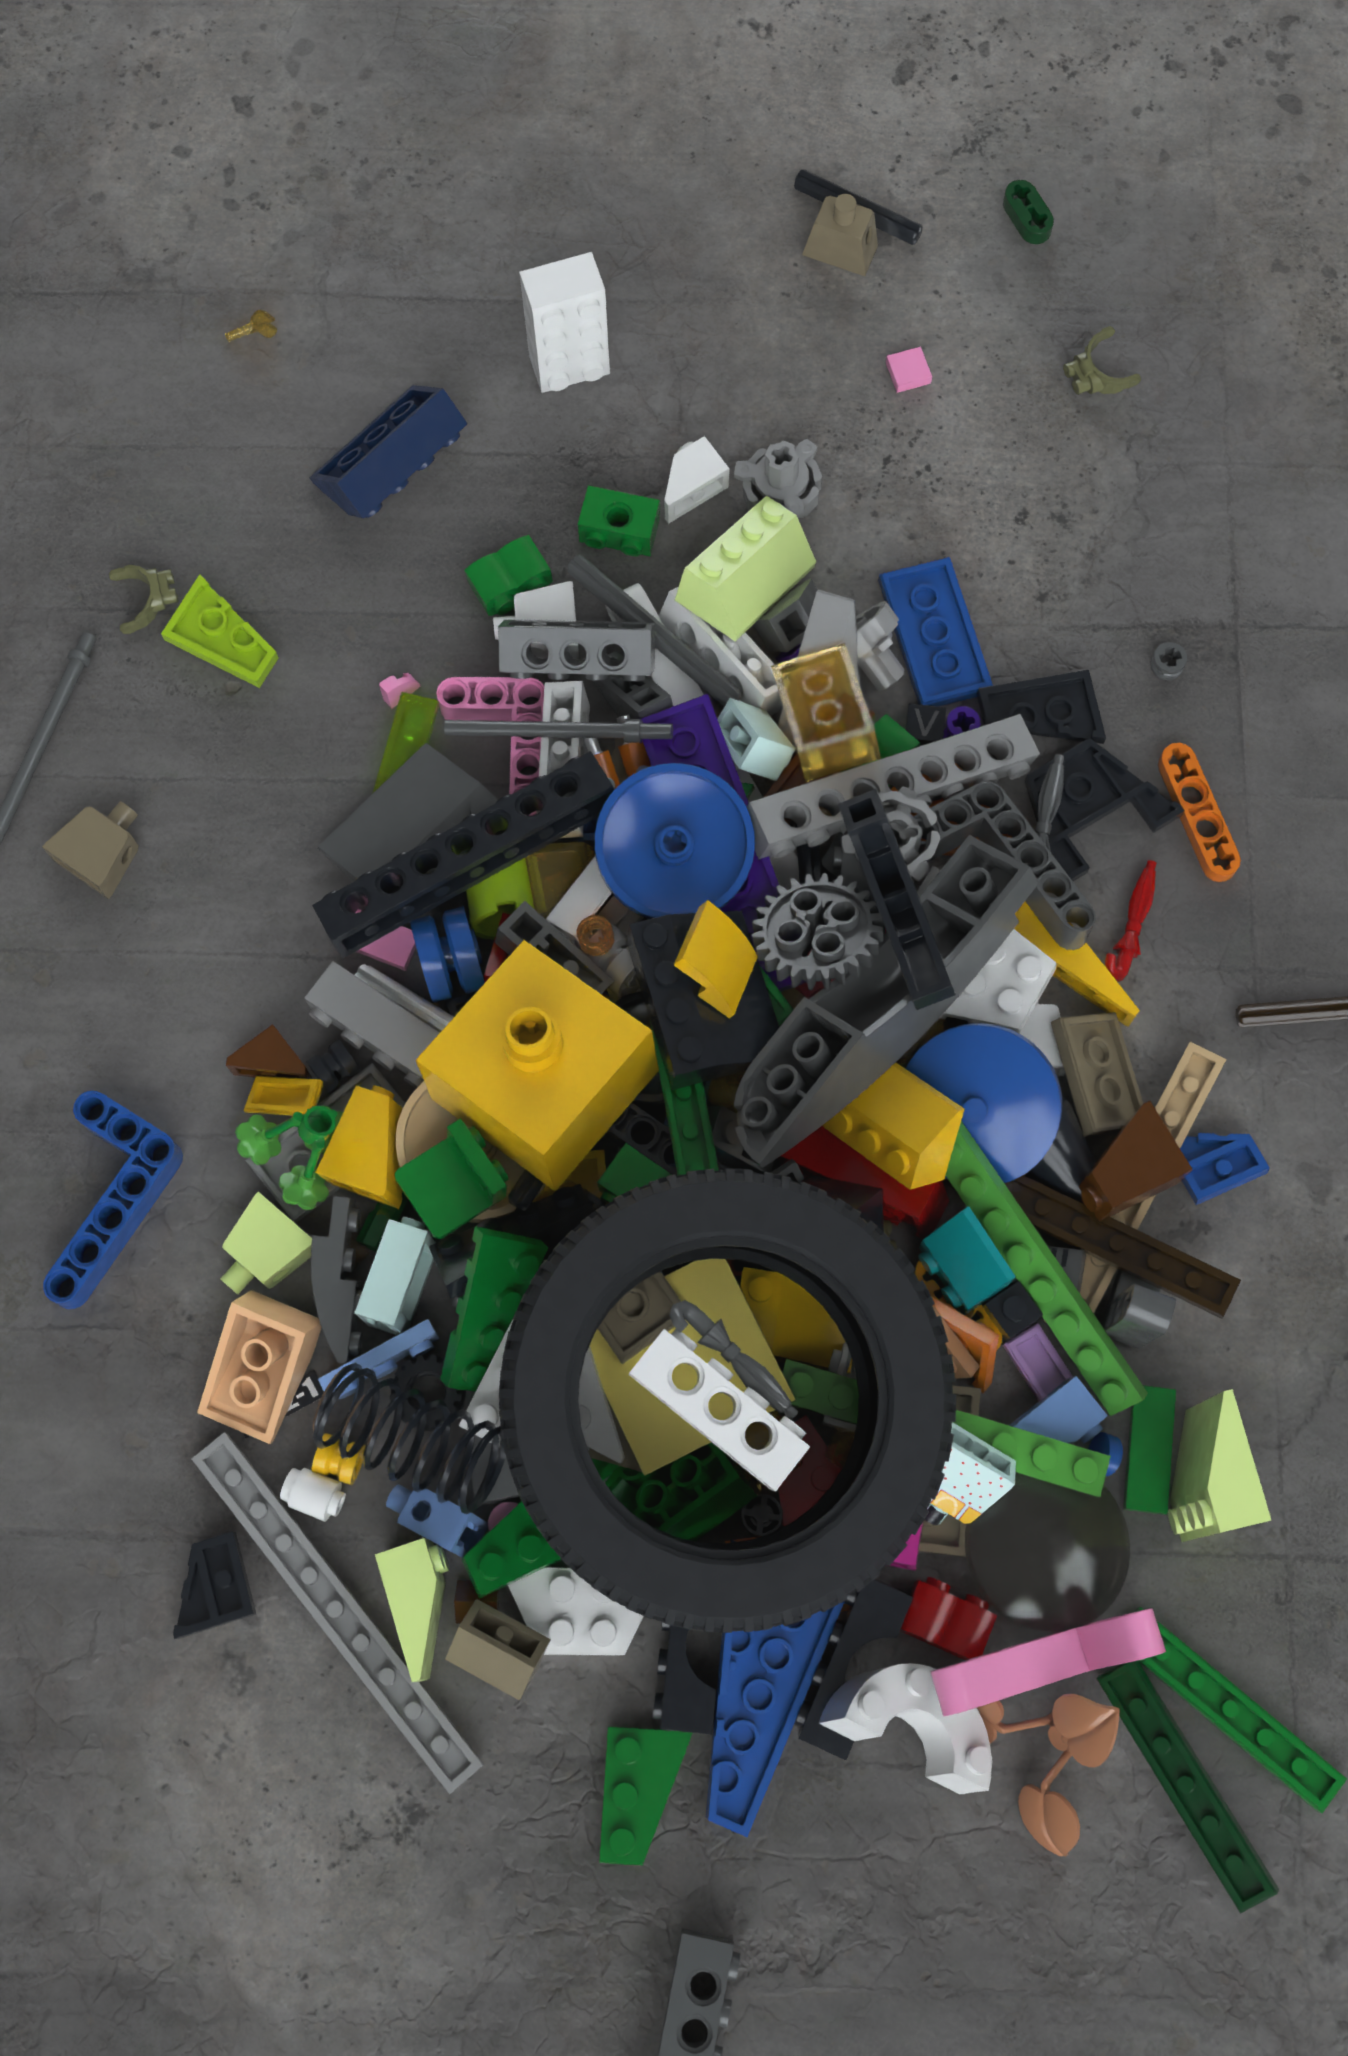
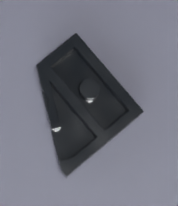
M232 1531L192 1544L188 1560V1576L184 1581L181 1593L182 1604L178 1623L174 1626L173 1630L174 1639H181L257 1614L236 1532Z

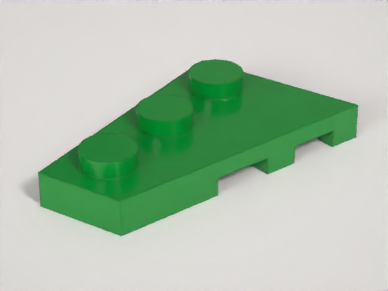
M608 1726L599 1863L643 1866L693 1733Z

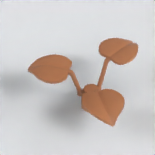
M1064 1694L1055 1701L1052 1712L1047 1716L1004 1724L1001 1722L1004 1716V1708L1000 1700L977 1707L987 1730L990 1743L995 1741L997 1731L1006 1734L1044 1725L1050 1726L1048 1730L1049 1740L1056 1749L1063 1751V1754L1043 1779L1041 1789L1032 1784H1027L1021 1789L1018 1801L1019 1811L1027 1830L1040 1845L1058 1856H1068L1079 1840V1818L1071 1803L1063 1795L1054 1791L1050 1792L1051 1783L1072 1756L1081 1765L1094 1768L1107 1760L1117 1737L1120 1709L1096 1703L1080 1695Z

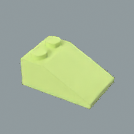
M422 1538L375 1554L412 1682H422L430 1679L446 1583L443 1573L449 1571L443 1548L434 1545V1542L426 1538Z

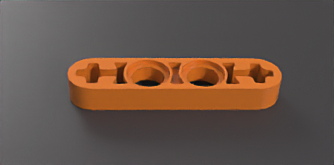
M1172 743L1164 749L1159 758V772L1172 801L1177 802L1185 810L1180 820L1203 872L1212 881L1225 882L1231 879L1240 867L1241 859L1194 751L1186 744ZM1173 755L1177 760L1183 759L1185 761L1181 771L1177 764H1169ZM1182 772L1184 779H1182L1179 782H1176L1180 778ZM1186 787L1197 789L1201 794V801L1195 804L1186 802L1181 794L1182 789ZM1203 820L1210 821L1216 827V835L1208 838L1203 837L1198 833L1196 824ZM1218 842H1221L1222 844H1220L1217 850L1215 851L1214 845H1216ZM1217 854L1221 860H1228L1230 862L1225 870L1221 865L1214 866L1213 862L1217 858Z

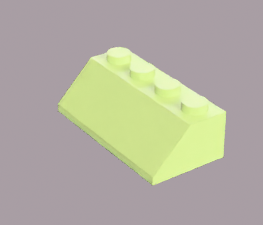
M766 495L685 567L675 601L732 640L737 641L815 567V557L797 515Z

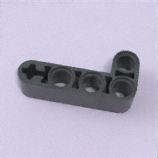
M1119 1269L1101 1325L1111 1339L1140 1349L1166 1333L1174 1313L1176 1299L1159 1293V1288Z

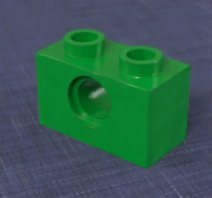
M588 485L578 521L579 542L585 543L594 549L606 547L620 550L629 556H651L660 521V500ZM615 522L625 523L622 527H614L611 524Z

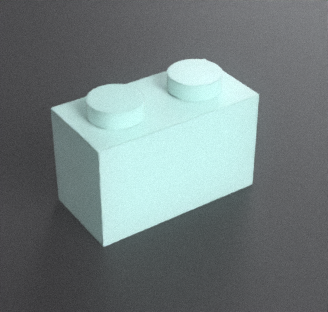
M729 698L717 720L732 759L739 769L777 781L783 769L789 764L795 747L766 710Z

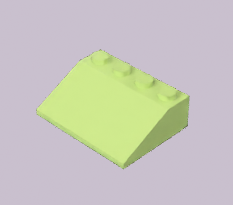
M1233 1389L1223 1391L1187 1409L1185 1412L1170 1497L1172 1509L1168 1510L1171 1529L1175 1535L1180 1534L1182 1542L1271 1521Z

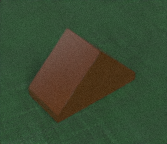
M273 1024L228 1056L226 1060L227 1068L235 1076L312 1079L306 1066Z

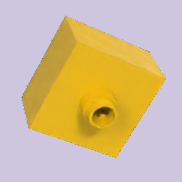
M525 940L521 942L416 1059L432 1100L456 1118H461L468 1127L475 1126L484 1139L554 1191L559 1188L659 1071L653 1034L650 1028Z

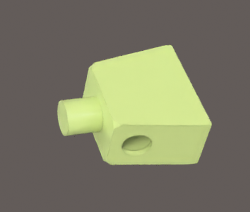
M257 1192L223 1243L222 1248L236 1262L220 1279L238 1295L254 1277L268 1289H271L311 1258L312 1238L260 1192Z

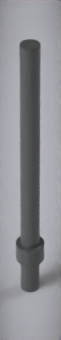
M625 719L624 723L445 720L444 733L445 735L621 738L626 743H642L643 739H672L673 724L643 723L642 719Z

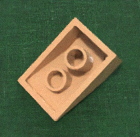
M253 1290L231 1302L197 1413L271 1444L278 1433L312 1359L322 1328L319 1318Z

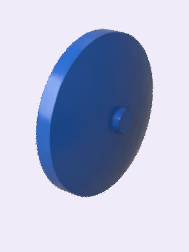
M681 763L651 766L640 770L624 780L615 788L603 805L595 831V856L598 869L606 886L620 903L647 919L669 914L696 913L699 906L707 900L719 909L723 908L743 886L751 869L755 851V835L752 820L747 807L737 792L714 773L697 766Z
M970 1023L950 1028L939 1033L924 1044L915 1053L906 1067L912 1074L965 1109L961 1121L1004 1183L1021 1177L1035 1167L1046 1155L1057 1136L1063 1107L1062 1093L1057 1075L1043 1052L1029 1039L1011 1029L986 1023Z

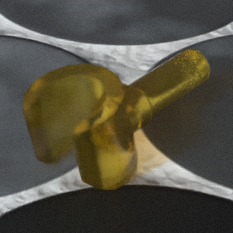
M257 310L251 316L249 323L225 333L228 341H232L247 334L259 332L264 337L271 338L277 333V328L270 324L275 321V318L266 311Z

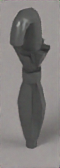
M1055 754L1054 761L1049 767L1038 797L1039 822L1036 823L1035 832L1050 852L1048 835H1050L1051 822L1057 813L1063 792L1064 756L1060 754Z
M686 1300L672 1305L669 1317L679 1333L689 1323L702 1336L697 1343L721 1352L720 1355L728 1363L731 1362L733 1369L747 1388H752L766 1399L772 1408L780 1413L783 1412L790 1420L797 1415L798 1411L791 1405L792 1402L770 1372L750 1356L741 1353V1349L734 1342L731 1343L722 1319L714 1323L696 1305Z

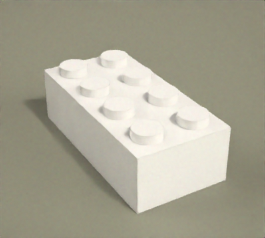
M592 252L520 271L529 358L541 393L551 390L560 391L569 385L583 381H595L604 375L610 374L605 288Z

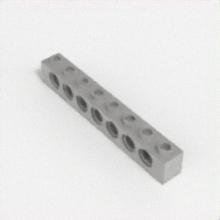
M1021 714L751 801L747 809L754 828L755 852L759 859L773 855L774 859H778L792 853L797 846L807 843L809 847H814L827 841L830 835L842 832L843 835L844 833L848 834L838 804L876 789L878 793L892 791L888 785L894 786L898 791L903 786L916 791L917 799H921L930 806L932 801L941 798L945 801L984 781L997 783L998 779L1006 776L1010 780L1017 779L1031 770L1030 765L1040 753ZM989 753H992L997 758V760L992 758L989 755ZM955 763L960 764L965 771L959 769ZM922 774H925V775H927L928 777H930V779L932 780V782L927 781V780L922 776ZM882 803L884 808L894 807L892 803ZM819 807L828 809L832 816L822 813ZM784 818L793 820L798 828L789 826Z

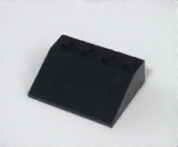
M742 911L723 912L738 926L753 947ZM696 913L669 914L629 924L626 940L671 1090L746 1071L779 1029L758 959L755 962L736 1012L730 1019L697 996L701 985L674 966Z

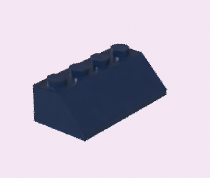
M412 385L309 478L313 484L348 515L369 518L382 508L381 502L390 494L400 492L407 486L408 478L416 470L420 471L428 467L434 461L435 457L433 455L437 451L457 441L460 437L459 431L468 423L443 388Z

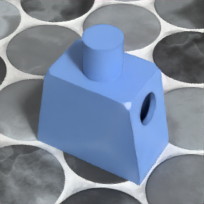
M398 1484L392 1489L386 1502V1507L400 1514L397 1523L462 1558L484 1537L488 1529V1522L473 1513L467 1515L462 1513L460 1507L449 1500L444 1503L438 1502L436 1494L426 1488L417 1493Z

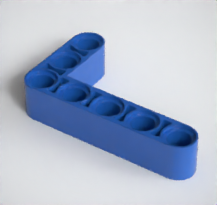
M98 1091L84 1092L76 1099L73 1105L75 1118L90 1132L130 1157L44 1279L43 1290L45 1296L50 1301L66 1309L81 1307L88 1300L183 1161L181 1148L166 1133ZM104 1105V1111L98 1119H88L90 1110L93 1107ZM130 1125H136L135 1135L127 1141H121L122 1131ZM160 1146H169L167 1157L164 1160L154 1162V1151ZM144 1178L146 1180L144 1190L137 1195H130L131 1184L137 1179ZM121 1212V1223L113 1229H107L106 1221L112 1213ZM92 1245H97V1257L92 1262L84 1263V1251ZM68 1279H73L74 1289L72 1293L61 1298L59 1295L61 1284Z

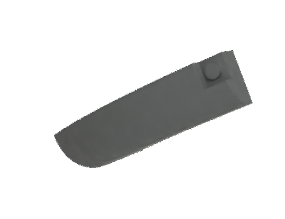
M968 835L921 894L920 900L951 980L955 996L916 1010L888 933L886 932L883 935L884 941L879 943L880 954L871 955L872 966L870 968L860 965L859 978L847 973L845 974L846 985L840 984L835 979L831 982L829 989L824 987L810 999L804 997L747 1068L736 1093L734 1107L737 1110L738 1127H735L736 1133L745 1151L762 1168L833 1118L898 1061L941 1017L977 976L1019 923L1015 913L1039 884L1030 866Z

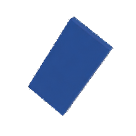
M950 557L879 574L878 582L884 600L899 618L898 625L894 631L919 705L939 707L975 698L979 688L993 686Z

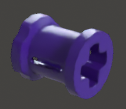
M966 706L954 708L948 714L943 739L979 728L981 723L978 713Z

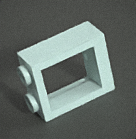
M402 1217L401 1223L391 1219L388 1220L355 1310V1314L368 1326L394 1335H399L410 1329L434 1262L429 1246L436 1242L431 1237V1233L425 1230V1224L407 1217Z

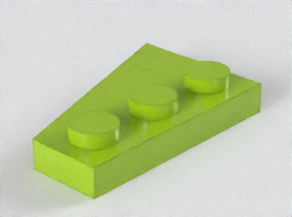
M200 574L161 633L165 641L258 688L261 687L279 659L277 652L248 622H245L232 609L231 605L222 596L220 597L210 587L209 583Z

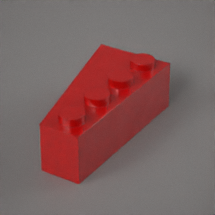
M823 1126L778 1157L781 1165L793 1158L804 1178L811 1174L882 1188L883 1219L890 1220L895 1226H898L899 1222L904 1221L916 1227L917 1233L915 1236L922 1240L934 1232L949 1203L943 1180L910 1190Z

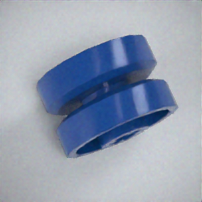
M464 906L444 911L442 920L446 936H439L435 919L430 915L410 921L421 967L433 1003L452 998L454 988L450 976L451 972H457L461 988L466 993L478 991L484 985V978L480 964H483L475 931L469 927Z

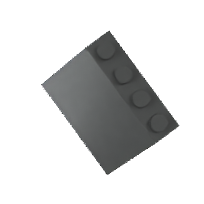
M425 743L318 846V849L354 882L362 874L374 871L391 862L398 854L409 852L425 843L432 835L443 833L461 823L465 817L477 814L494 805L498 799L480 782ZM466 849L462 851L459 855L466 854L471 849ZM436 868L429 869L425 874L432 873ZM401 887L395 888L390 894L399 891Z

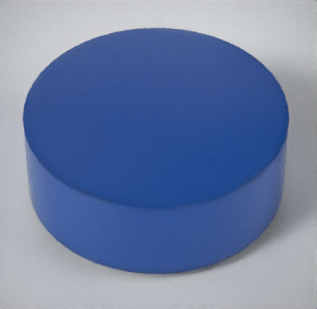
M1100 1432L1092 1439L1088 1449L1111 1456L1106 1477L1115 1473L1120 1466L1123 1446L1119 1437Z

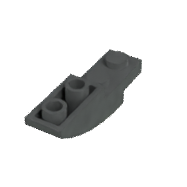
M333 1196L329 1237L312 1235L311 1280L316 1310L327 1343L337 1362L346 1364L353 1360L354 1356H359L362 1348L363 1336L362 1332L357 1331L358 1316L355 1314L363 1291L362 1282L346 1280L347 1272L353 1273L355 1267L356 1249L350 1248L352 1232H358L361 1209L355 1207L356 1200L352 1198Z

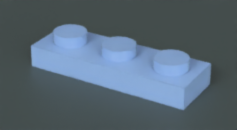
M426 1319L320 1377L318 1381L325 1391L333 1377L343 1367L355 1362L361 1365L362 1369L369 1368L373 1370L377 1379L382 1378L398 1368L396 1362L408 1355L415 1359L416 1356L424 1355L434 1348L432 1342L438 1340L439 1336L429 1319ZM352 1370V1371L348 1372V1373L341 1379V1381L339 1382V1384H340L345 1378H347L350 1374H352V1373L355 1372V1371ZM357 1379L349 1384L339 1399L348 1397L356 1392Z

